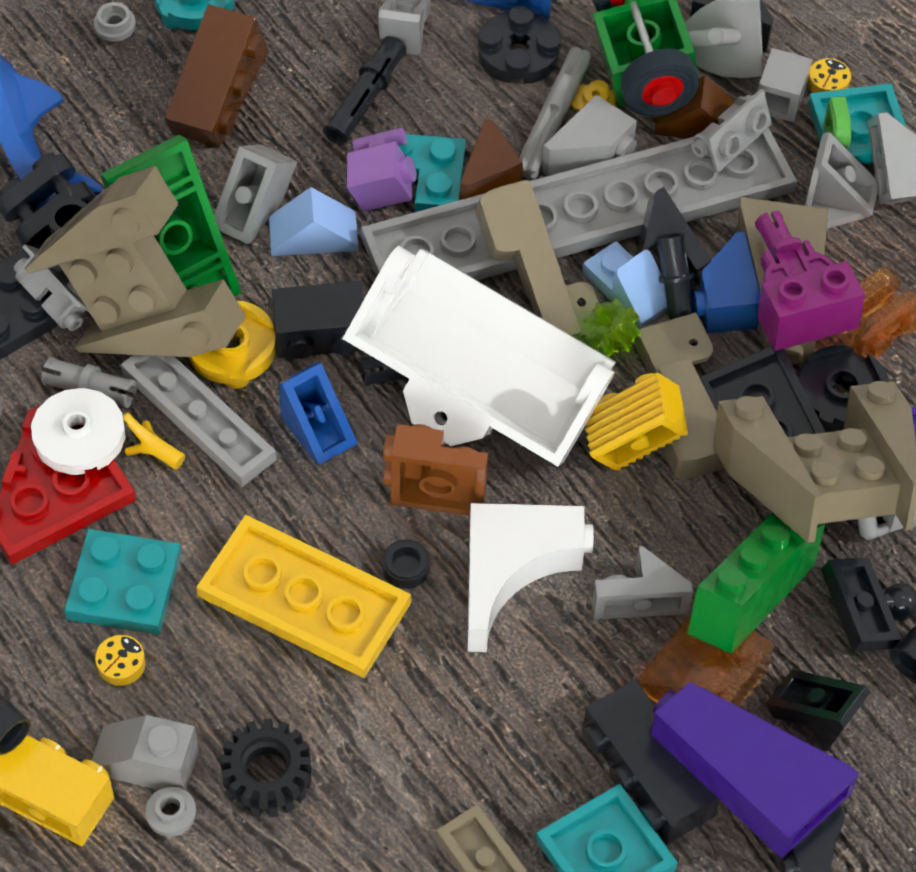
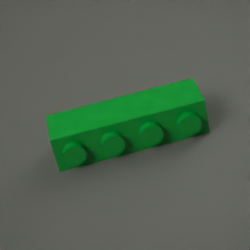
M772 512L698 585L687 634L732 654L815 566L825 523L817 524L815 542L807 543Z

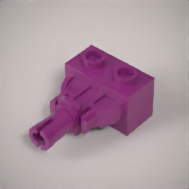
M771 211V217L774 222H772L767 212L760 215L755 221V227L764 240L768 251H765L760 259V264L765 274L761 287L757 317L774 351L858 329L865 293L848 261L835 264L825 255L815 252L810 241L805 240L802 244L800 238L792 237L779 211Z

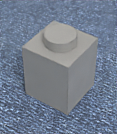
M775 48L771 49L758 85V91L760 89L764 90L770 116L790 122L795 121L807 87L812 58Z

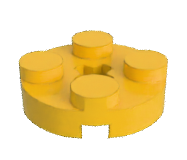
M237 301L246 316L231 339L239 337V346L234 348L224 347L188 357L193 368L201 376L210 381L225 384L232 389L243 388L250 380L264 373L272 364L277 350L276 335L270 317L258 306L245 301Z

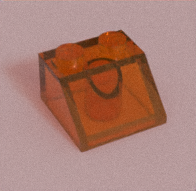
M688 615L636 680L647 696L656 703L667 692L674 690L678 693L689 682H692L740 707L768 671L775 644L753 631L730 654L687 634L691 615Z

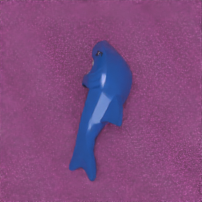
M0 54V143L18 178L21 180L33 171L32 165L42 157L33 136L34 127L43 115L65 100L59 92L47 84L19 74L14 66ZM76 172L69 180L71 185L82 181L86 182L95 195H99L103 191L101 185L88 175ZM53 193L37 206L38 209L57 196L56 193Z

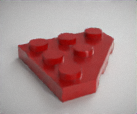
M41 405L27 411L22 425V436L17 449L12 452L2 479L3 487L0 492V548L11 565L137 501L135 490L114 459L109 465L99 470L95 467L85 470L86 474L78 475L55 471L43 463L33 445L31 423L37 409ZM76 425L71 429L78 430L84 427V425Z

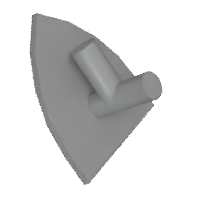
M715 0L700 8L685 22L695 50L698 67L722 77H762L763 52L760 0Z

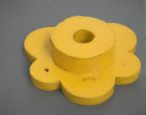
M602 80L592 81L589 85L580 84L571 107L579 112L595 95L616 107L613 90H609L608 84Z

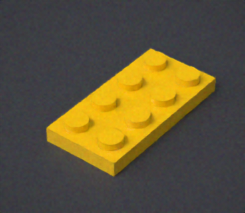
M246 514L196 587L198 597L362 678H365L411 604V594Z

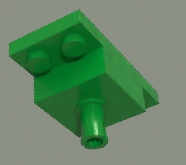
M179 134L100 174L106 189L119 177L156 166L178 202V206L160 232L154 235L185 288L189 290L224 279L234 297L242 293L186 138Z

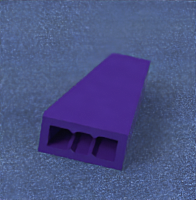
M689 682L678 693L674 690L667 692L653 708L655 715L651 735L781 858L787 855L852 794L859 775L854 768L692 682Z

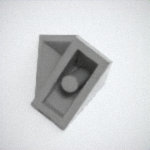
M830 132L822 134L805 206L829 209L827 229L872 216L878 194L876 179Z

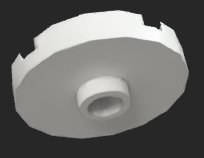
M86 388L64 390L49 397L37 409L31 423L33 445L41 461L55 471L71 475L86 474L85 470L95 467L99 470L109 465L120 453L126 438L123 414L115 401L100 391ZM76 425H84V427L78 430L71 429Z

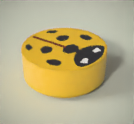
M831 58L818 60L811 66L808 87L812 93L848 89L851 72L839 60Z
M127 635L109 637L100 644L95 655L100 677L111 685H129L138 680L145 670L146 661L141 644L133 637Z

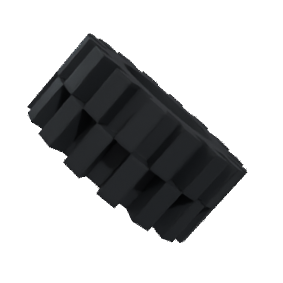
M264 719V728L257 729L254 720L247 723L246 733L237 728L232 733L233 742L226 740L223 746L224 755H221L220 758L223 786L226 787V794L232 802L236 799L237 808L245 812L247 807H251L252 816L261 817L262 809L269 810V818L278 816L277 808L283 806L286 813L293 810V801L296 799L301 803L306 797L305 788L310 789L311 756L307 741L302 743V734L297 729L290 733L289 724L280 721L278 728H273L272 719ZM262 754H274L284 761L286 769L278 780L261 783L249 776L247 767L250 761Z

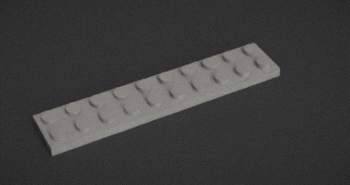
M768 127L719 173L715 172L710 157L704 156L699 158L692 152L691 145L693 144L694 137L530 182L556 258H560L615 241L639 236L648 200L662 187L666 189L685 221L689 222L739 208L741 197L768 200L793 193L796 190L797 180ZM484 194L361 227V239L377 276L385 261L397 246H401L415 256L420 249H424L475 280L517 270L514 259L498 261L492 259L489 255L475 213V208Z

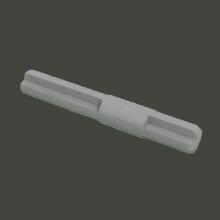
M579 47L570 49L543 104L542 110L519 156L523 163L522 177L528 180L537 178L542 167L543 145L559 131L590 64L591 54L588 50H581Z

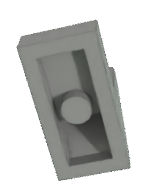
M385 0L378 13L380 46L383 39L393 37L403 43L406 48V54L419 55L422 48L424 22L429 16L431 0Z
M638 546L635 562L636 578H629L625 575H612L602 580H595L592 598L594 620L683 615L689 613L693 594L692 583L643 546Z

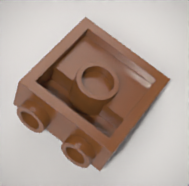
M397 424L395 434L387 433L383 452V461H386L383 485L391 486V505L470 516L471 503L485 504L488 453L477 452L469 447H444V430L433 429L423 424L411 426Z

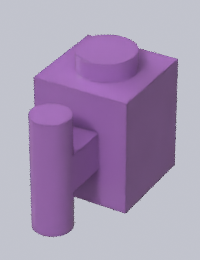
M402 127L354 139V151L347 153V189L364 212L412 200V182L416 181L417 175L412 158L405 156L399 147L407 143L406 133Z

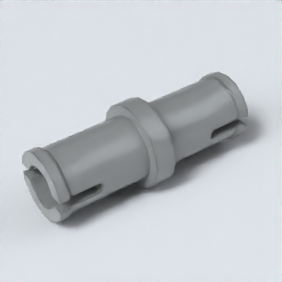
M54 357L47 359L44 364L45 368L61 373L60 376L42 371L41 381L45 386H53L63 390L86 388L100 391L123 408H129L135 399L117 392L121 389L136 394L137 382L133 379H125L101 372L100 367L87 364L85 367Z

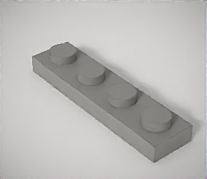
M133 355L121 364L122 375L126 379L135 380L137 382V389L241 487L245 486L277 461L276 450L176 357Z

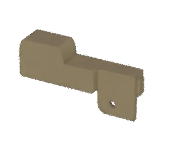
M523 180L485 193L480 198L475 208V213L489 255L492 259L498 261L514 259L526 297L530 299L535 315L576 339L606 330L607 325L594 288L589 283L583 281L565 285L531 182ZM583 300L585 305L580 307L577 301Z
M697 313L636 330L635 346L648 373L658 372L680 386L688 435L681 436L680 440H673L672 444H666L665 447L661 448L674 476L678 479H691L725 469L713 448L717 412L693 366L709 360L713 353L712 342ZM694 342V343H696L697 345H696V346H692V345H690L689 343Z

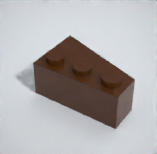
M207 5L164 118L173 135L180 134L184 138L220 148L226 135L229 136L235 125L236 115L269 52L256 17Z

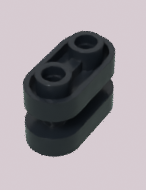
M51 152L43 155L32 165L33 171L21 180H13L0 189V214L7 222L19 218L22 220V223L15 231V235L23 246L25 244L31 245L50 234L48 214L56 203L66 199H78L88 204L96 197L86 182L70 184L69 180L75 175L76 168L65 154L55 156ZM53 193H56L57 196L51 199L39 210H35V207H37L40 203L46 200Z

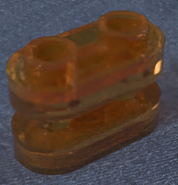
M888 267L877 270L859 283L865 293L859 328L853 330L854 333L850 338L849 346L854 347L853 350L867 358V354L873 355L875 358L881 356L890 348L894 339L904 332L911 334L916 330V293L913 290H908L898 296L896 292L901 285V279Z

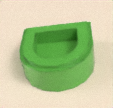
M831 97L830 101H828L823 123L825 133L830 132L845 148H849L851 141V119L846 97Z

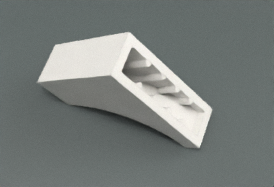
M471 503L467 652H487L489 633L497 614L504 604L524 586L551 574L566 571H582L584 553L593 552V525L585 524L584 506Z

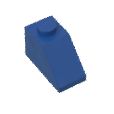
M745 231L736 232L701 272L698 290L692 291L694 312L697 313L698 317L702 318L703 327L707 334L757 329L759 319L757 316L761 294Z

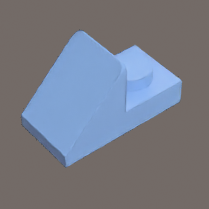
M615 241L583 263L582 274L640 329L668 310L664 283H660L658 278L661 273L648 249L633 257Z

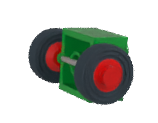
M592 0L597 12L593 13L598 47L617 106L628 105L633 112L639 115L655 117L673 113L687 105L698 91L699 76L695 50L677 0Z

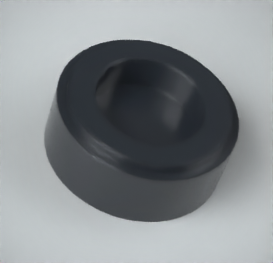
M399 540L392 543L385 550L383 555V574L390 584L402 589H411L421 585L427 579L430 572V556L422 544L413 540Z

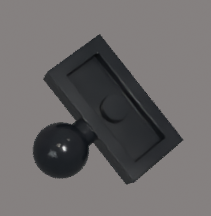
M869 558L829 559L822 567L821 572L852 651L893 649L902 639L894 620H908L916 614V590L908 584L896 583L889 586L883 593Z

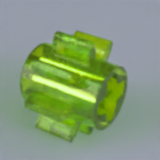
M614 298L612 303L605 302L599 304L597 302L590 317L585 318L583 321L591 331L585 338L593 349L600 347L607 357H611L613 352H629L635 337H640L642 334L634 324L640 317L632 306L625 308L618 298Z

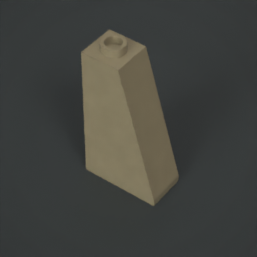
M741 197L736 221V232L745 231L760 294L765 274L760 264L761 255L768 251V248L755 227L756 219L767 212L772 222H774L771 217V211H779L792 237L800 238L802 244L805 240L810 241L815 252L824 255L829 209ZM759 321L758 329L762 347L765 349L772 345ZM816 340L785 348L784 351L791 365L806 364V360L813 353Z

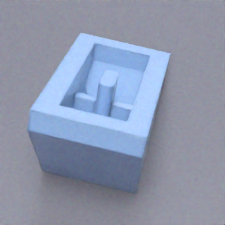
M312 187L269 216L271 256L358 251L355 211Z

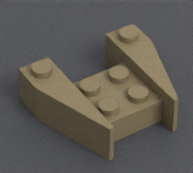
M156 166L116 179L47 238L25 267L26 272L31 274L60 265L94 320L75 346L78 353L192 357L227 347L246 316L224 279L187 290L155 239L154 235L160 232L178 206V202Z
M875 381L871 384L851 386L844 430L819 434H800L787 437L763 396H744L738 399L718 402L713 448L727 473L807 543L815 542L817 524L894 514L905 530H912L916 511V440L912 407L894 381Z

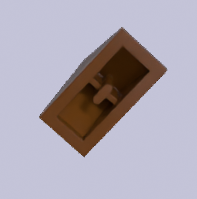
M704 75L699 78V88L696 95L687 105L673 113L656 117L654 135L685 139L694 137L697 133L705 130L711 123L719 124L718 117L734 104L735 100Z
M484 119L460 183V200L481 195L495 188L522 180L523 163L493 120Z

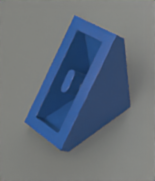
M316 362L279 382L281 419L315 464L320 465L358 444L321 362Z

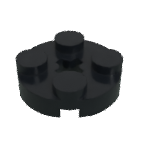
M518 5L511 8L509 12L496 15L479 30L478 56L480 64L490 76L499 81L510 83V78L524 79L523 84L535 83L549 76L557 66L561 36L550 21L538 14H534L532 9L527 6ZM513 44H524L527 50L524 51L521 48L512 50L511 47Z
M832 345L815 351L806 360L805 366L801 369L799 381L825 432L844 430L849 394L835 391V382L841 381L844 387L871 384L875 381L889 382L884 367L870 354H867V358L860 354L853 353L854 347Z

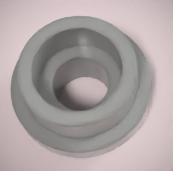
M110 2L101 6L94 18L96 34L107 41L124 40L132 35L136 27L133 13L127 6L118 2Z
M162 788L149 798L145 809L146 819L149 826L160 835L169 837L181 835L195 821V801L182 788ZM176 804L180 807L178 812L173 815L162 813V809L166 805Z

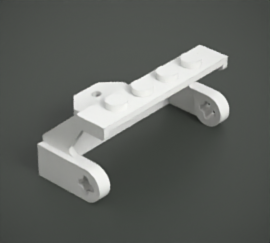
M397 246L385 261L342 338L409 378L403 393L411 423L423 424L433 429L444 430V442L446 444L454 446L478 440L491 434L495 429L556 466L561 465L566 460L615 373L612 369L616 362L426 250L420 249L415 256L401 246ZM443 413L447 415V420L444 418Z

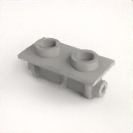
M763 89L757 91L753 96H739L735 99L734 104L718 117L719 124L711 123L705 130L694 136L693 144L691 145L692 152L699 158L704 156L710 157L715 172L719 173L772 125Z
M25 244L22 248L30 257L29 259L22 258L15 264L16 280L38 301L50 291L52 294L41 306L62 329L68 328L69 331L78 329L84 321L81 315L88 311L60 265L31 274L26 272L25 267L39 249Z

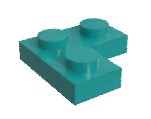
M406 134L407 143L399 147L405 156L412 158L416 168L418 183L415 212L459 201L466 139Z

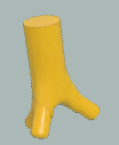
M130 413L123 415L124 422L141 442L140 444L126 447V456L140 453L150 454L174 470H177L182 465L186 455L157 436L149 421H143L141 425Z

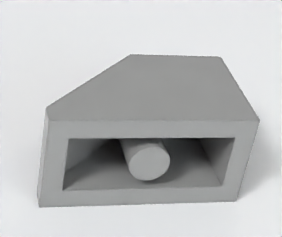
M595 95L543 145L541 172L546 176L633 153L637 145L635 140L637 120L598 95Z
M887 112L878 113L867 121L879 204L915 201L916 134Z
M261 144L239 146L214 214L219 231L246 244H250L269 220V216L282 203L298 161Z
M149 715L104 725L91 761L102 766L108 772L111 779L157 790L166 787H178L187 790L199 753L195 726Z

